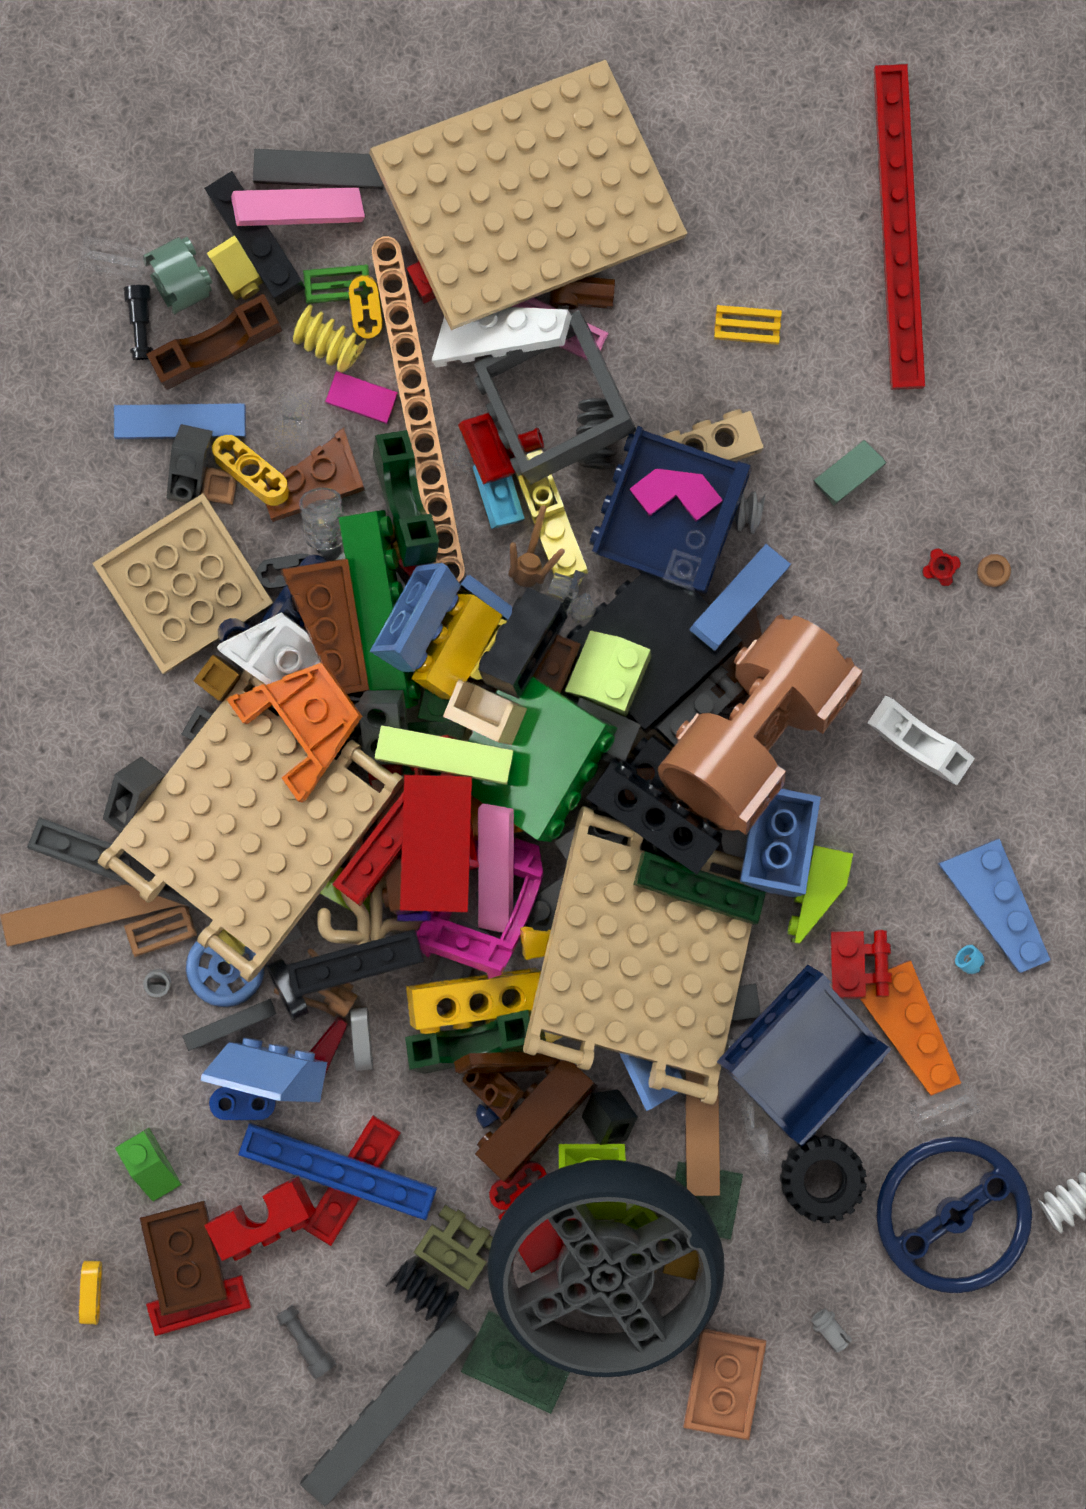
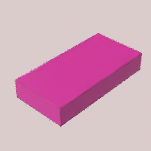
M336 371L325 402L326 404L388 424L398 392Z

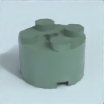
M177 237L143 255L145 265L151 264L155 271L150 275L167 307L172 306V313L174 315L210 296L209 292L212 291L210 286L212 284L211 277L203 265L198 267L194 258L196 251L188 237L183 239Z

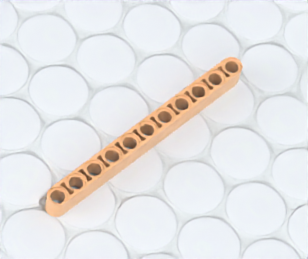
M383 236L374 242L372 257L406 428L415 456L419 494L427 514H430L429 507L433 502L441 501L446 504V512L440 517L432 515L437 536L441 533H448L453 537V543L449 548L441 549L438 547L436 562H433V564L443 563L446 566H457L460 574L456 579L461 585L465 579V567L401 247L394 238ZM390 248L396 252L395 257L390 261L381 260L378 256L383 249ZM391 280H398L402 283L401 289L396 293H390L385 290V285ZM398 311H403L409 315L408 320L402 325H396L391 321L392 315ZM401 344H412L415 347L414 353L408 357L399 355L397 350ZM409 375H417L421 378L420 385L414 389L407 388L403 382ZM417 406L425 407L428 410L427 416L420 421L410 417L411 410ZM422 438H429L434 442V446L431 451L422 453L416 449L417 442ZM430 469L438 471L441 475L439 481L433 485L426 484L422 480L423 474Z

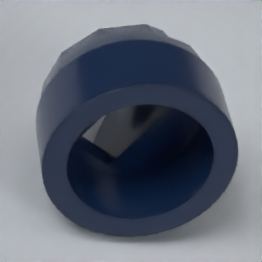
M485 1103L486 1108L479 1104L476 1109L477 1120L483 1129L500 1118Z

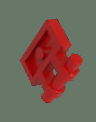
M886 930L874 931L873 944H864V931L831 932L832 989L841 999H866L867 985H876V997H889V984H892V973L888 972V955L891 954V944L887 943ZM865 956H875V973H865Z

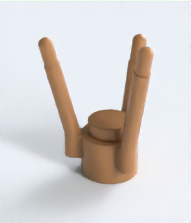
M545 505L540 507L527 553H524L517 559L516 543L512 542L510 544V570L508 576L523 587L534 586L536 582L542 584L545 576L565 553L564 549H559L543 568L539 557L534 554L547 509Z
M308 949L307 952L312 958L319 956L313 949ZM348 983L340 987H333L330 991L328 989L319 991L318 993L325 996V1003L304 996L303 998L308 1006L325 1011L333 1017L336 1014L345 1017L358 995L351 992L354 986ZM275 988V989H274V993L277 994V995H279L278 992H277V990H276V988Z

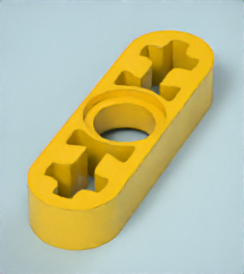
M223 435L213 442L212 452L215 462L261 501L270 506H277L287 500L289 488L286 478L237 437ZM225 448L230 451L233 448L234 455L237 458L236 462L231 454L227 452L222 454V450ZM253 464L259 467V471L255 475L246 476L242 474V469L247 465ZM265 478L271 487L276 488L279 486V491L270 490L268 492L267 485L264 482Z

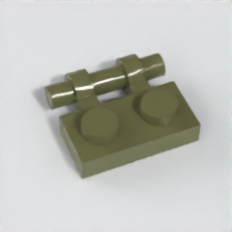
M445 1204L438 1216L447 1221L448 1225L442 1230L432 1223L413 1253L469 1290L487 1263V1260L477 1253L482 1246L490 1251L493 1237L490 1235V1230L484 1226L479 1228L465 1218V1213L459 1209L454 1211ZM457 1229L473 1239L469 1247L452 1237Z

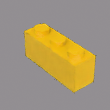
M458 594L455 606L451 611L447 612L442 622L443 627L440 634L430 643L426 651V660L419 669H415L411 679L439 698L450 700L458 680H468L503 615L473 594Z

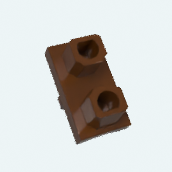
M504 1073L465 1074L462 1082L501 1119L508 1120L513 1105L524 1094L518 1087L517 1082L507 1077Z

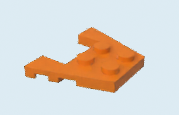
M318 663L283 676L281 680L267 685H259L252 688L253 690L240 695L235 694L226 699L244 724H249L271 705L276 709L308 754L307 758L281 777L297 801L301 803L308 798L363 717L323 663Z

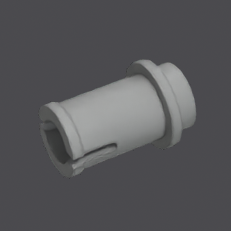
M824 1308L812 1317L813 1329L815 1332L819 1331L833 1347V1350L838 1353L844 1350L848 1343H851L852 1338L847 1335L834 1319L835 1314L833 1311L829 1312Z

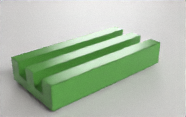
M368 265L303 270L306 304L350 300L349 292L312 295V291L349 288L352 280L311 284V278L350 274L369 276ZM361 281L359 287L363 286V291H355V294H361L362 299H368V293L371 292L370 287L366 286L365 281Z

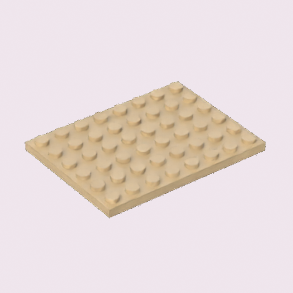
M606 60L372 147L369 152L451 330L681 240L687 235V231Z

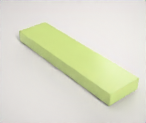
M382 725L375 753V760L472 777L505 785L508 782L513 757V750Z

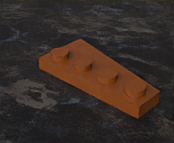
M348 559L280 569L320 662L327 666L346 694L369 690Z

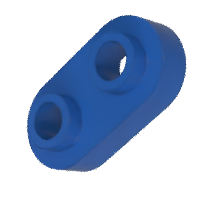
M220 1087L211 1095L209 1106L213 1115L221 1120H263L274 1112L276 1100L227 1087ZM259 1097L264 1100L265 1106L263 1109H256L254 1107L253 1100ZM222 1098L230 1099L232 1103L230 1109L226 1110L221 1107L220 1100Z

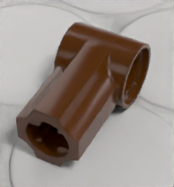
M582 278L550 291L549 305L554 308H558V305L569 306L570 310L577 309L578 306L612 309L615 279Z

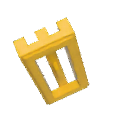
M717 305L714 339L778 345L782 310ZM722 314L774 318V323L724 319ZM721 326L772 330L773 336L721 331Z

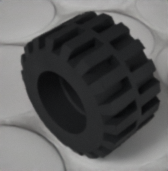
M814 1135L803 1146L798 1144L794 1149H789L787 1159L783 1160L781 1164L783 1169L782 1174H780V1182L788 1202L801 1216L804 1215L808 1220L814 1222L820 1220L822 1223H830V1220L833 1219L836 1221L844 1219L843 1215L846 1213L851 1215L855 1211L853 1207L857 1203L861 1204L863 1200L862 1192L866 1191L867 1187L864 1177H867L866 1170L861 1164L863 1162L860 1157L843 1141L834 1139L831 1136L823 1135V1137H818ZM820 1160H831L839 1166L842 1172L841 1185L834 1194L824 1198H817L811 1195L805 1188V1173L813 1163Z

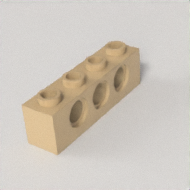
M741 409L724 414V420L711 424L710 420L699 422L692 426L693 431L680 434V431L677 430L661 436L684 445L696 443L701 447L702 451L733 462L761 453L764 448L751 411L742 413ZM720 432L728 433L732 437V445L728 447L718 445L715 435Z

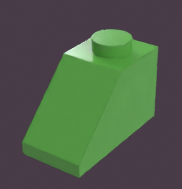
M150 1128L145 1129L115 1147L130 1176L152 1201L182 1185Z

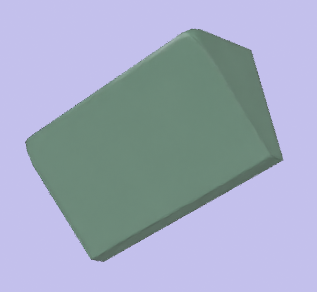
M863 440L813 481L834 506L881 469L887 462Z

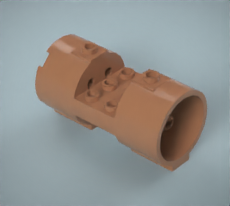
M782 614L776 616L758 640L755 639L748 648L744 646L734 660L736 664L735 678L738 679L740 685L750 696L744 705L741 703L736 705L730 714L729 720L711 713H702L700 715L697 713L690 722L686 720L676 733V745L658 767L661 781L676 799L687 803L692 808V812L700 818H708L719 828L730 831L739 830L746 835L785 784L786 771L777 765L775 759L769 753L771 747L788 725L800 730L809 731L816 729L823 734L861 685L863 670L856 667L851 658L844 659L837 650L840 644L817 625L795 615L791 620L785 619Z

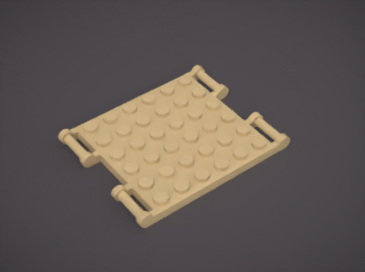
M244 670L234 688L113 844L100 855L98 864L105 869L110 868L138 890L140 897L148 903L157 897L166 884L172 887L213 920L200 933L197 942L204 948L210 947L238 969L243 979L250 982L258 975L402 787L404 778L396 772L392 774L361 750V745L354 740H350L342 749L338 759H333L308 798L303 803L298 802L281 777L307 758L308 754L280 715L277 716L269 709H266L249 724H244L226 700L235 694L240 695L248 692L252 686L257 687L264 684ZM352 761L385 784L380 793L347 769ZM124 851L155 874L150 882L119 859ZM223 929L256 954L251 961H248L218 937Z
M583 806L579 811L523 1052L530 1055H536V1053L575 1063L578 1068L589 1070L594 1059V1046L653 1062L649 1077L650 1088L673 1090L701 1098V1102L713 1105L718 1095L717 1085L721 1066L717 1061L725 1052L752 924L633 885L641 853L645 852L640 850L641 842L644 838L619 820L596 814L593 809ZM589 826L629 837L627 846L587 834ZM715 850L701 869L702 871L746 885L738 879L709 871L711 863L742 871L744 858ZM543 1031L581 1042L580 1050L540 1040V1033ZM666 1066L704 1076V1083L701 1085L666 1075Z

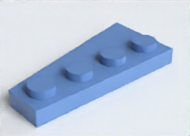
M1000 839L938 863L1019 973L1050 961Z

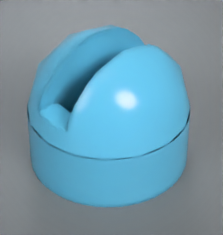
M974 945L963 947L955 958V964L967 974L979 973L981 965L984 966L985 963L983 954ZM966 955H969V958H971L969 962H967V959L964 962Z

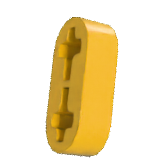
M360 275L355 277L349 286L352 322L355 332L360 337L370 339L377 336L382 329L383 319L377 282L372 277ZM361 281H365L367 287L373 288V292L368 293V304L364 305L362 304L361 294H355L354 289L359 288ZM363 309H369L370 318L377 320V324L372 326L371 332H366L364 326H359V322L364 319Z
M83 1261L79 1299L80 1324L98 1325L102 1279L101 1261Z

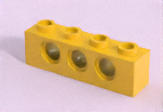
M536 968L502 972L501 975L488 979L486 974L406 986L410 1025L414 1029L420 1030L421 1034L439 1032L440 1026L453 1025V1029H464L472 1027V1022L485 1020V1024L496 1020L497 1016L524 1010L532 1011L541 971ZM508 989H514V1001L509 1005H503V993ZM475 994H482V1006L476 1010H471L469 1005L471 997ZM449 998L451 1000L450 1010L446 1014H438V1003L442 999Z

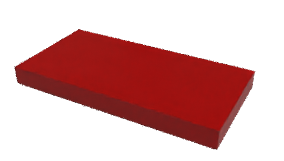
M404 775L400 910L468 912L472 777Z

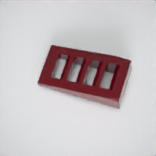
M341 1016L335 1019L309 1051L315 1053L316 1060L327 1062L325 1075L346 1030L347 1022Z

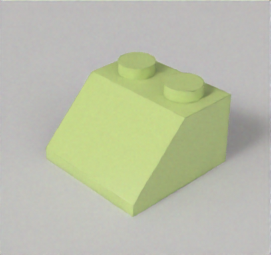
M590 631L565 692L627 717L652 657L651 650L621 637Z

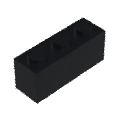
M527 588L523 596L516 599L510 618L506 624H502L499 627L495 638L496 641L490 651H486L479 662L478 670L485 684L518 699L521 697L568 618L561 601L531 588Z

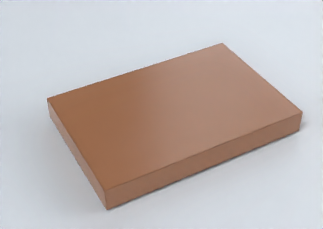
M710 1329L702 1331L699 1336L684 1428L749 1440L766 1340Z

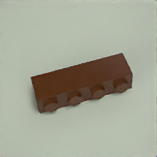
M558 1059L556 1065L548 1066L545 1070L547 1076L539 1085L534 1082L524 1092L522 1097L525 1100L517 1109L512 1107L508 1120L500 1119L499 1121L502 1125L494 1133L491 1131L486 1133L478 1142L477 1146L480 1149L475 1155L503 1182L508 1184L598 1087L574 1063Z

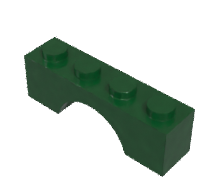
M403 430L375 435L373 459L389 517L392 521L403 567L436 562L439 539L431 513H426L421 501L416 478L415 456L408 431Z
M524 1010L497 1016L496 1020L477 1027L459 1030H440L436 1033L405 1037L409 1070L427 1074L454 1068V1061L469 1053L523 1052L532 1011ZM541 1031L540 1040L546 1041L545 1032Z

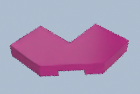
M655 469L629 489L649 517L675 497H677L695 522L699 521L723 502L703 474Z

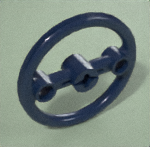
M936 1138L921 1143L909 1150L888 1172L881 1186L877 1201L878 1231L890 1259L914 1282L940 1292H972L987 1287L1001 1279L1021 1257L1028 1243L1031 1231V1200L1020 1173L996 1149L969 1138ZM963 1152L978 1156L993 1165L994 1169L981 1177L978 1186L961 1198L947 1197L942 1199L936 1208V1215L917 1229L904 1230L898 1237L895 1235L892 1223V1204L895 1193L902 1179L916 1164L939 1153ZM994 1178H1000L1002 1181L1001 1190L996 1194H989L987 1190L989 1181ZM1009 1193L1013 1194L1017 1212L1013 1238L1006 1251L990 1267L967 1277L951 1278L931 1274L915 1264V1260L923 1257L927 1253L929 1245L947 1232L956 1234L967 1231L972 1225L975 1212L992 1200L1001 1201ZM952 1208L960 1211L958 1213L960 1219L957 1222L949 1219L951 1217L949 1211ZM911 1236L921 1237V1246L916 1251H908L906 1249V1242Z

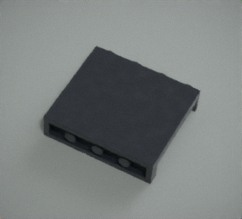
M639 570L640 575L632 583L627 580L620 585L614 593L616 597L609 604L603 602L597 606L590 614L592 619L584 626L581 624L577 625L568 633L566 638L581 644L577 659H579L590 631L621 637L651 650L652 657L628 712L638 724H641L640 728L647 734L698 688L719 666L723 665L743 646V640L732 631L714 651L690 631L692 625L710 605L693 589Z

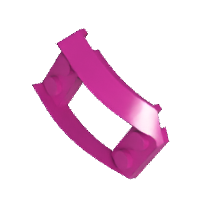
M514 838L513 875L525 878L514 910L500 939L450 922L449 919L452 912L431 911V921H423L417 931L422 953L428 958L433 953L487 972L488 979L501 975L521 938L520 927L526 926L544 874L539 846ZM477 840V841H475V845H476L477 856H478V840Z

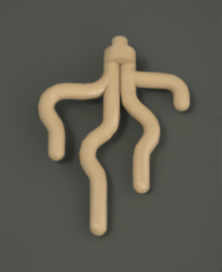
M363 838L350 853L349 862L363 845ZM385 875L371 892L370 914L363 903L359 906L341 892L346 905L356 916L357 931L334 930L331 926V913L327 908H321L317 914V925L321 936L329 942L360 945L384 938L391 931L416 930L423 921L398 922L397 917L383 921L382 889L387 887Z

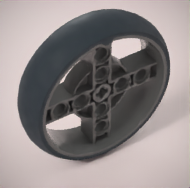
M593 1160L576 1163L555 1170L535 1181L514 1200L504 1213L493 1236L488 1256V1280L493 1302L500 1318L514 1338L526 1350L546 1363L564 1371L591 1377H620L637 1374L657 1367L684 1351L698 1338L713 1316L720 1300L725 1270L724 1252L720 1237L713 1220L701 1202L686 1187L667 1174L649 1166L621 1160ZM605 1201L624 1202L646 1207L663 1216L638 1229H634L620 1222H597L586 1204ZM548 1219L564 1242L557 1258L556 1270L518 1288L513 1271L516 1253L526 1237L537 1226ZM696 1250L699 1270L692 1288L673 1310L662 1317L648 1297L654 1285L657 1269ZM578 1309L592 1316H615L625 1332L606 1334L583 1332L565 1327L553 1320Z

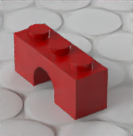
M299 1176L269 1190L262 1196L268 1207L266 1222L252 1221L247 1217L242 1206L239 1205L211 1219L204 1225L222 1261L230 1257L237 1261L252 1253L250 1247L260 1242L265 1247L281 1238L280 1232L288 1228L295 1232L310 1224L308 1218L316 1210Z

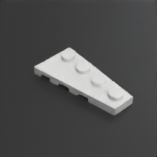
M509 307L454 330L450 329L444 316L432 363L437 368L447 366V362L461 360L462 363L475 361V357L492 354L493 357L506 356L507 352L522 349L523 352L563 346L572 316L566 309Z

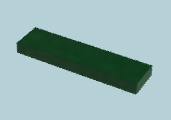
M646 851L641 853L633 885L753 925L759 923L766 895L764 891L702 870L695 874L681 863Z

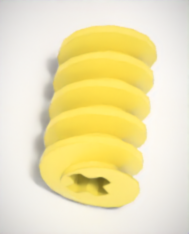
M311 304L308 305L294 328L293 342L296 345L304 342V349L307 352L315 349V356L318 359L326 356V363L329 366L338 362L337 370L340 373L345 372L360 356L365 347L366 339L356 345L357 333L353 332L349 337L345 338L346 326L342 325L338 330L334 331L335 319L331 318L327 323L323 324L324 313L320 311L316 316L312 317L313 306Z

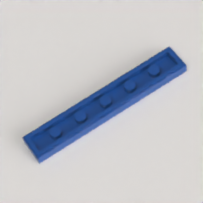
M251 1122L248 1125L238 1153L239 1156L423 1220L427 1219L437 1187Z

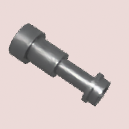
M291 1305L278 1314L276 1318L279 1320V1325L281 1326L285 1323L299 1344L297 1346L298 1350L309 1364L307 1369L313 1378L317 1379L334 1367L336 1362L329 1352H324L313 1335L309 1336L296 1317L299 1313L298 1309L296 1310Z

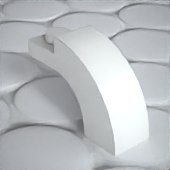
M888 696L883 698L868 721V724L879 732L878 735L889 744L931 772L955 785H958L975 759L959 744L926 726Z

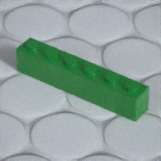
M385 510L338 517L345 558L348 559L369 686L368 691L404 690L406 708H411L418 705L417 699H420L421 695L420 685L411 679L413 672H401L370 652L403 591L401 582H397L395 570L399 564L396 550L392 549L390 536L393 534L391 518L386 516ZM373 709L375 713L383 712L380 709Z

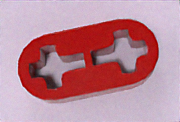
M529 1161L508 1184L498 1179L490 1188L489 1198L491 1203L500 1210H507L514 1200L533 1184L532 1182H528L523 1186L519 1184V1181L526 1177L525 1170L528 1168L533 1172L539 1170L541 1175L538 1176V1179L547 1175L545 1168L536 1161ZM516 1185L517 1190L510 1194V1202L506 1203L503 1199L496 1200L495 1197L498 1195L497 1188L499 1186L508 1189Z

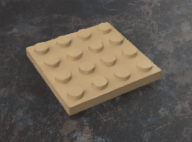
M204 493L92 563L162 674H166L218 641V628L224 620L236 618L246 623L270 608L274 603Z

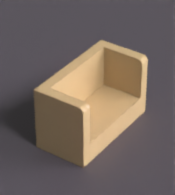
M458 680L443 717L492 740L512 745L527 708L478 685Z

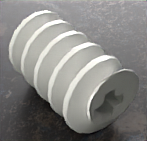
M1084 1172L1078 1175L1080 1184L1073 1179L1067 1180L1068 1191L1061 1185H1058L1055 1188L1057 1197L1047 1191L1044 1193L1045 1204L1038 1199L1047 1219L1060 1234L1063 1233L1062 1221L1067 1222L1071 1227L1075 1226L1073 1215L1076 1214L1083 1221L1086 1220V1174Z

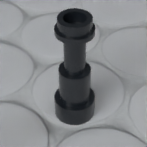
M150 286L124 287V299L128 303L129 321L133 325L135 348H131L130 353L133 360H149L147 353L153 351L152 347H148L146 324L149 323L148 301L151 300Z

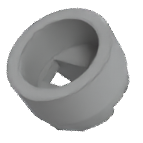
M162 969L150 971L143 982L145 991L153 997L165 995L171 986L170 975ZM151 978L165 979L166 983L150 981Z

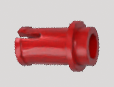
M539 428L518 434L525 452L544 448V441ZM506 449L509 458H514L512 449Z

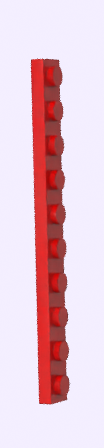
M908 64L875 65L873 72L891 390L922 389L925 387Z

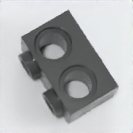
M404 690L364 691L360 701L355 704V707L363 716L359 721L361 733L358 737V744L361 745V750L375 760L377 739L379 738L381 725L408 730ZM373 709L382 710L386 716L376 714ZM375 760V761L378 762L380 765L395 764V763H389V762H384V761Z

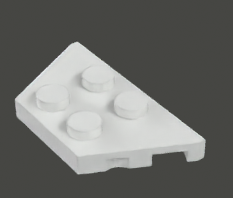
M282 612L217 646L221 653L266 685L283 679V676L321 663L308 632Z

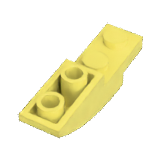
M540 449L527 454L528 459L530 460L538 456L543 451ZM515 472L534 526L540 507L545 505L547 508L539 535L546 558L549 561L559 549L565 550L563 556L552 568L557 584L587 574L586 564L567 518L552 474L530 484L523 474L518 476Z

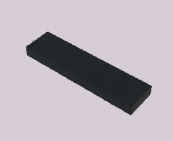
M414 929L286 966L294 997L297 998L424 963L425 961L417 931Z

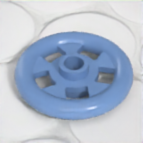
M196 941L187 957L186 975L192 990L199 998L214 1006L232 1007L244 1003L256 993L263 980L265 965L250 982L240 976L241 972L231 964L229 973L223 974L219 970V965L225 960L210 947L204 948ZM245 947L244 954H248L250 960H252L256 954L248 947ZM204 952L213 956L209 962L208 969L199 966ZM209 976L214 981L220 983L216 992L204 984ZM240 977L245 985L233 993L228 984Z

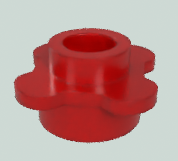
M936 548L930 552L931 559L922 570L923 576L927 579L933 578L938 580L942 586H949L953 582V574L961 565L960 559L957 556L943 553L941 549ZM940 564L944 565V570H939Z

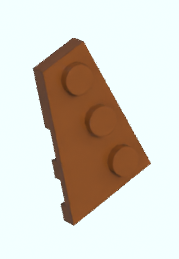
M344 428L335 433V437L322 447L319 445L310 452L311 455L296 466L292 465L281 473L287 480L289 496L280 505L270 506L266 504L272 522L365 491ZM267 484L268 492L270 490L279 491V486L273 488Z

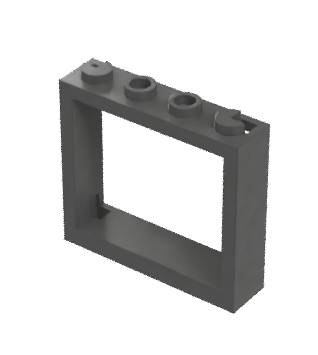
M579 310L571 314L572 318L566 340L575 335L577 336L614 417L530 460L528 459L493 377L550 348L523 352L522 349L507 352L506 356L493 357L490 355L474 363L478 376L474 377L475 383L481 394L485 395L487 393L490 403L486 404V407L493 421H499L503 430L499 431L498 434L506 449L511 448L515 457L510 459L517 475L523 474L530 484L636 432L634 422L592 332Z

